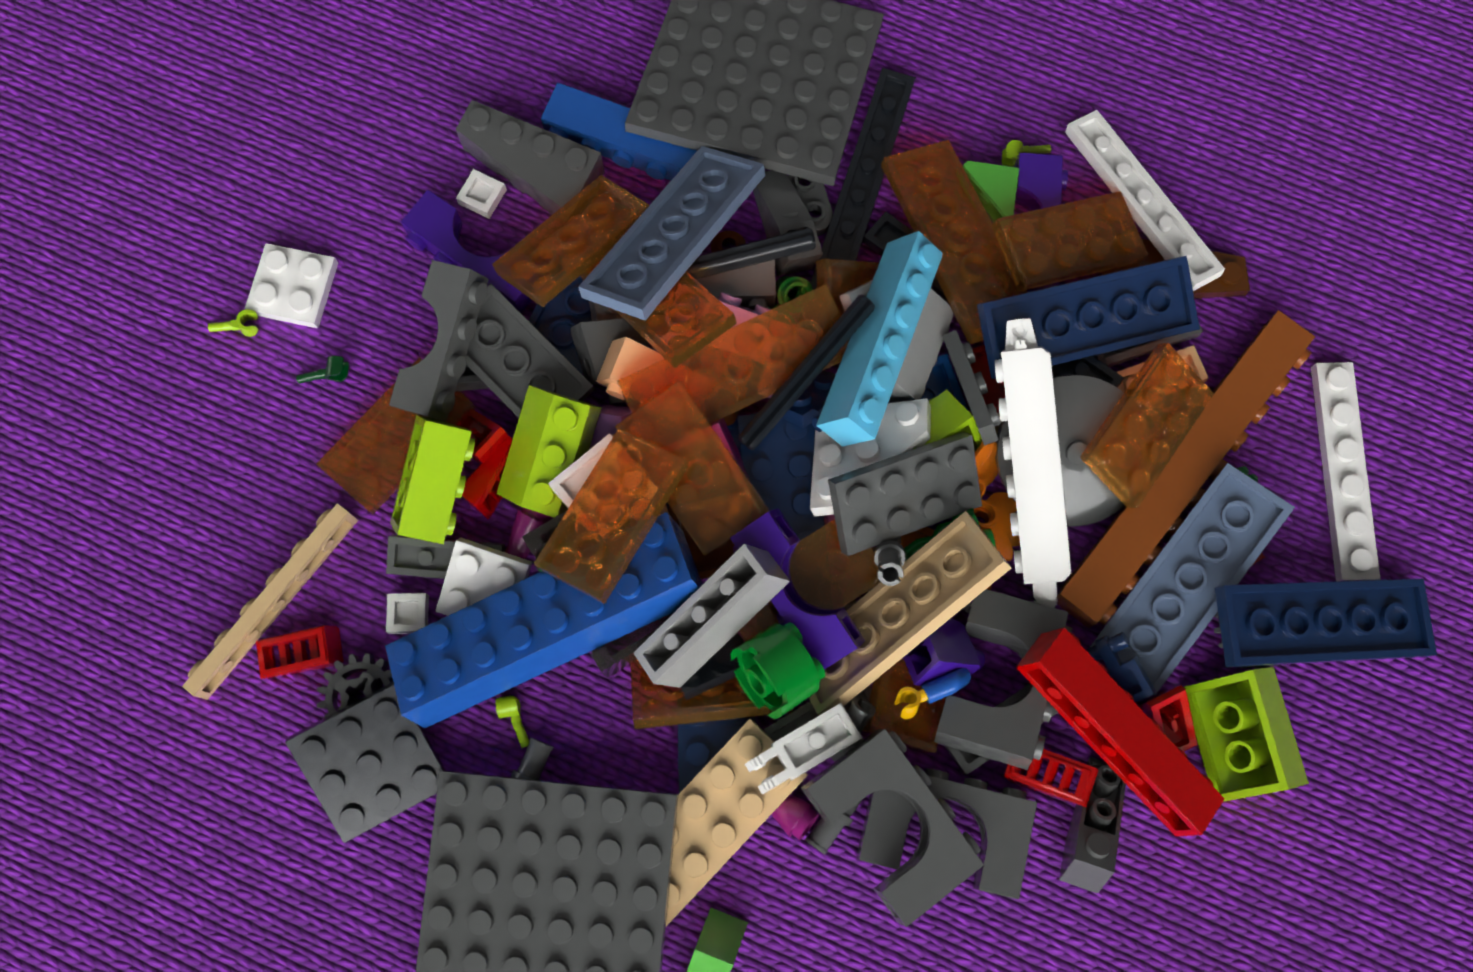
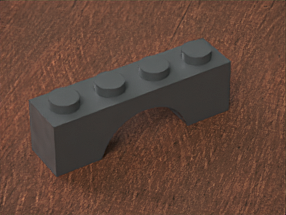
M432 260L421 296L430 303L436 313L438 320L437 339L430 353L421 362L408 368L399 369L389 406L447 422L448 415L455 405V391L459 378L465 371V357L468 347L476 334V320L479 310L487 296L488 278L472 269Z

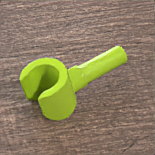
M1012 140L1002 151V165L1014 167L1020 152L1050 154L1051 145L1023 146L1021 141Z
M246 309L239 312L236 320L208 323L209 332L240 330L245 336L252 337L258 333L257 326H244V323L248 320H257L259 318L256 312Z
M515 696L497 698L495 704L498 718L511 717V723L521 748L527 747L530 742L522 724L519 699Z

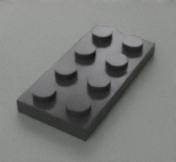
M492 284L487 287V296L484 303L481 304L476 320V334L470 341L465 357L466 365L518 418L529 385L579 401H583L595 390L594 386Z
M964 431L828 479L840 549L847 556L954 517L971 508L975 509L982 506L973 438L971 434Z

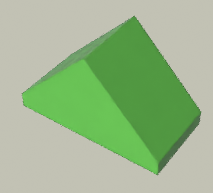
M967 161L962 166L958 182L998 230L1003 233L1008 229L1014 215L1019 168Z
M711 907L687 972H731L748 922Z

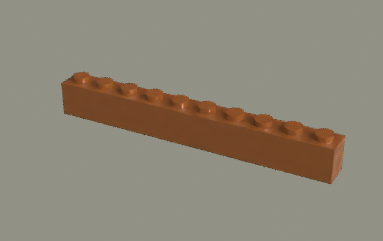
M1279 310L1263 325L1145 478L1134 496L1122 508L1057 592V605L1066 612H1069L1070 615L1088 629L1098 622L1104 625L1112 617L1118 608L1113 602L1121 592L1127 595L1140 579L1135 573L1143 563L1149 566L1163 549L1157 544L1165 534L1171 537L1184 522V519L1179 515L1186 506L1192 509L1206 492L1202 485L1208 477L1214 480L1228 463L1223 459L1230 449L1236 452L1249 436L1244 431L1250 422L1257 424L1267 413L1270 406L1265 402L1272 394L1277 397L1289 384L1291 379L1286 376L1292 367L1299 369L1308 359L1312 352L1307 347L1316 336Z

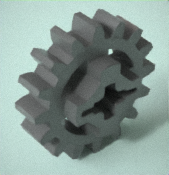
M365 653L362 662L354 654L349 655L348 665L338 660L334 662L337 672L335 674L328 672L323 674L325 679L329 681L328 686L317 688L319 693L325 695V700L317 703V708L328 710V713L323 718L359 700L355 696L358 690L363 691L364 695L367 696L380 689L383 684L386 686L392 683L391 669L386 671L389 662L380 658L375 663L374 656ZM367 671L362 672L359 678L347 679V677L356 672ZM338 692H340L342 703L340 707H338L337 703Z

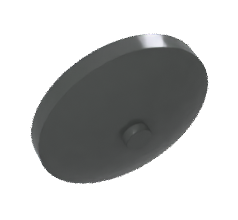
M1090 376L1053 377L1067 526L1089 525L1115 514L1137 492L1148 467L1150 454L1149 435L1139 409L1119 388ZM1003 421L997 433L999 440L996 441L997 451L995 459L999 477L1007 491L1006 475H1013L1012 459H1004L1002 437L1009 436L1008 421Z

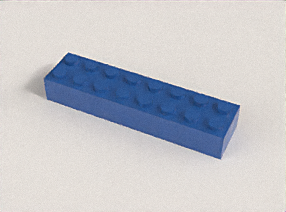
M665 512L385 645L401 715L425 729L674 613L703 585L683 530L668 512Z

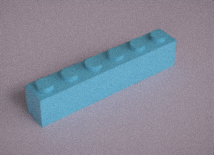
M920 231L887 243L866 296L875 305L874 311L851 336L816 424L818 428L842 447L876 438L943 253Z

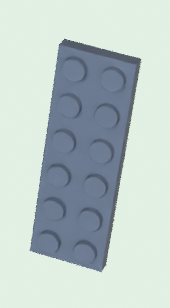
M701 146L579 285L581 298L646 321L765 177L764 164Z
M1227 463L1095 640L1106 635L1111 638L1123 632L1128 638L1130 646L1118 651V656L1122 662L1137 656L1156 690L1153 695L1155 696L1218 612L1215 588L1223 585H1238L1295 507Z

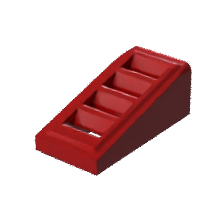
M509 435L465 482L462 497L487 520L493 515L503 498L497 494V490L513 440Z
M322 625L256 641L260 679L335 666L334 662L337 660L342 663L344 662L340 630L337 626ZM306 640L309 642L310 660H307ZM290 643L293 644L295 663L291 661ZM274 646H278L281 665L279 667H276Z
M1043 749L1040 760H1032L1026 776L1023 775L1025 769L1008 764L1004 777L1014 784L1086 808L1098 769ZM1044 760L1048 762L1041 782L1037 778ZM1059 766L1065 767L1059 787L1057 788L1054 787L1053 784ZM1078 771L1081 772L1075 794L1068 792L1074 772Z

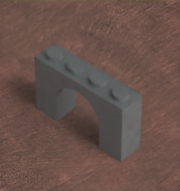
M987 589L973 599L965 627L969 636L1005 646L1016 652L1021 658L1025 656L1042 633L1063 627L1072 633V627L1066 626L1069 612ZM1032 684L1029 694L1024 699L1007 707H990L950 695L946 697L934 742L1028 770L1033 759L1040 760L1046 737L1039 735L1042 721L1049 723L1053 706Z
M877 729L807 782L801 789L823 820L829 823L834 822L869 794L880 790L895 791L912 804L920 822V839L916 851L904 865L873 888L897 923L908 927L984 866V864L977 856L981 850L975 840L966 831L961 834L953 823L956 815L951 807L942 798L937 800L929 790L928 786L932 783L927 774L917 764L912 766L903 753L907 751V748L899 736L893 731L888 734L886 729Z
M926 768L925 773L932 783L928 788L936 799L951 800L964 806L973 815L978 824L981 834L979 858L984 866L975 873L973 889L1019 900L1037 802L1027 800V792L1003 787V792L998 793L987 790V782L964 778V783L961 784L949 781V773ZM880 790L870 794L856 860L892 869L900 867L908 825L916 812L912 804L904 796L892 790Z

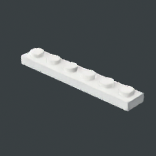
M1095 110L1069 123L1065 131L1066 135L1163 258L1168 260L1187 256L1193 291L1221 277L1225 268L1099 111Z
M1353 362L1315 363L1311 367L1336 582L1381 580Z

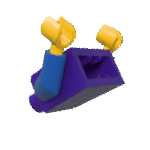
M950 618L903 657L914 685L921 686V690L917 691L912 687L900 689L894 705L902 702L909 703L902 709L900 717L911 719L916 715L920 703L927 701L931 704L956 693L969 684L971 676L975 672L983 668L985 655L983 651L974 648L965 626L961 622Z

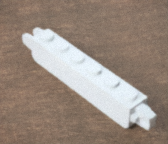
M1031 318L1014 319L1007 321L1005 350L1001 352L1002 359L995 360V373L997 383L1004 382L1006 398H999V413L1001 422L1008 421L1009 436L1002 437L1004 459H1012L1013 475H1006L1008 498H1016L1017 513H1010L1012 536L1020 537L1021 550L1014 551L1016 574L1023 573L1024 584H1032L1035 603L1055 608V605H1057L1056 601H1058V598H1056L1057 582L1065 581L1071 574V561L1051 353L1043 346H1038Z

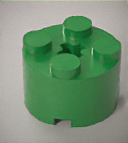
M790 622L784 626L776 623L771 624L731 652V661L737 658L740 666L734 670V673L741 688L758 709L765 705L773 711L767 715L772 719L780 718L816 693L820 687V680L825 677V670L822 664L815 657L810 656L802 644L803 638L800 631Z

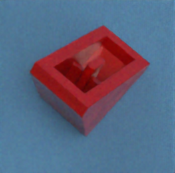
M472 408L456 424L472 431L470 438L475 439L472 459L479 465L508 437V434L501 426Z
M1182 685L1165 690L1138 704L1148 717L1159 724L1161 731L1174 745L1183 751L1198 745L1186 689Z

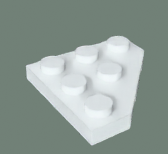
M928 398L888 403L874 440L842 447L825 432L815 430L810 510L814 517L834 515L828 479L910 451L915 447H921L930 439L931 406Z

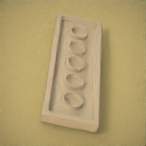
M967 511L962 513L904 562L902 566L904 576L903 578L900 577L901 582L899 584L887 586L880 582L846 611L862 634L865 642L858 649L824 669L825 677L820 680L819 690L809 697L818 715L823 714L840 703L845 706L1011 569V566Z
M749 719L678 795L666 926L809 775L805 772L792 781L789 778L762 794L758 788L762 781L772 775L779 774L785 769L776 756L762 768L756 771H748L745 763L770 749L771 744L775 742L752 719Z

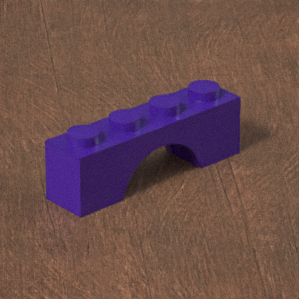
M1020 152L1014 167L1019 168L1015 203L1023 206L1034 217L1039 230V240L1028 249L1015 253L1009 266L1008 297L1065 283V270L1059 269L1060 258L1064 257L1066 249V236H1061V224H1064L1066 220L1067 203L1061 202L1062 191L1065 192L1068 182V170L1062 169V155Z
M430 190L423 194L401 221L407 233L405 239L414 248L421 252L427 249L435 255L433 257L435 261L472 269L488 278L487 287L492 284L521 314L547 283L542 268L515 249L492 257L477 256L466 251L460 245V232L463 223L456 208Z
M779 508L765 513L730 537L735 545L733 546L734 553L743 544L768 551L789 578L790 582L771 599V602L778 611L776 613L777 620L782 626L790 622L798 628L803 638L802 644L811 657L819 660L824 669L858 649L865 642V639L844 607L837 609L819 608L808 603L796 591L790 576V561L800 540Z

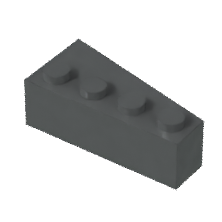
M471 100L456 128L463 149L497 175H502L512 183L513 187L523 194L526 193L532 197L543 209L550 214H555L564 221L566 226L575 231L605 173L601 152Z

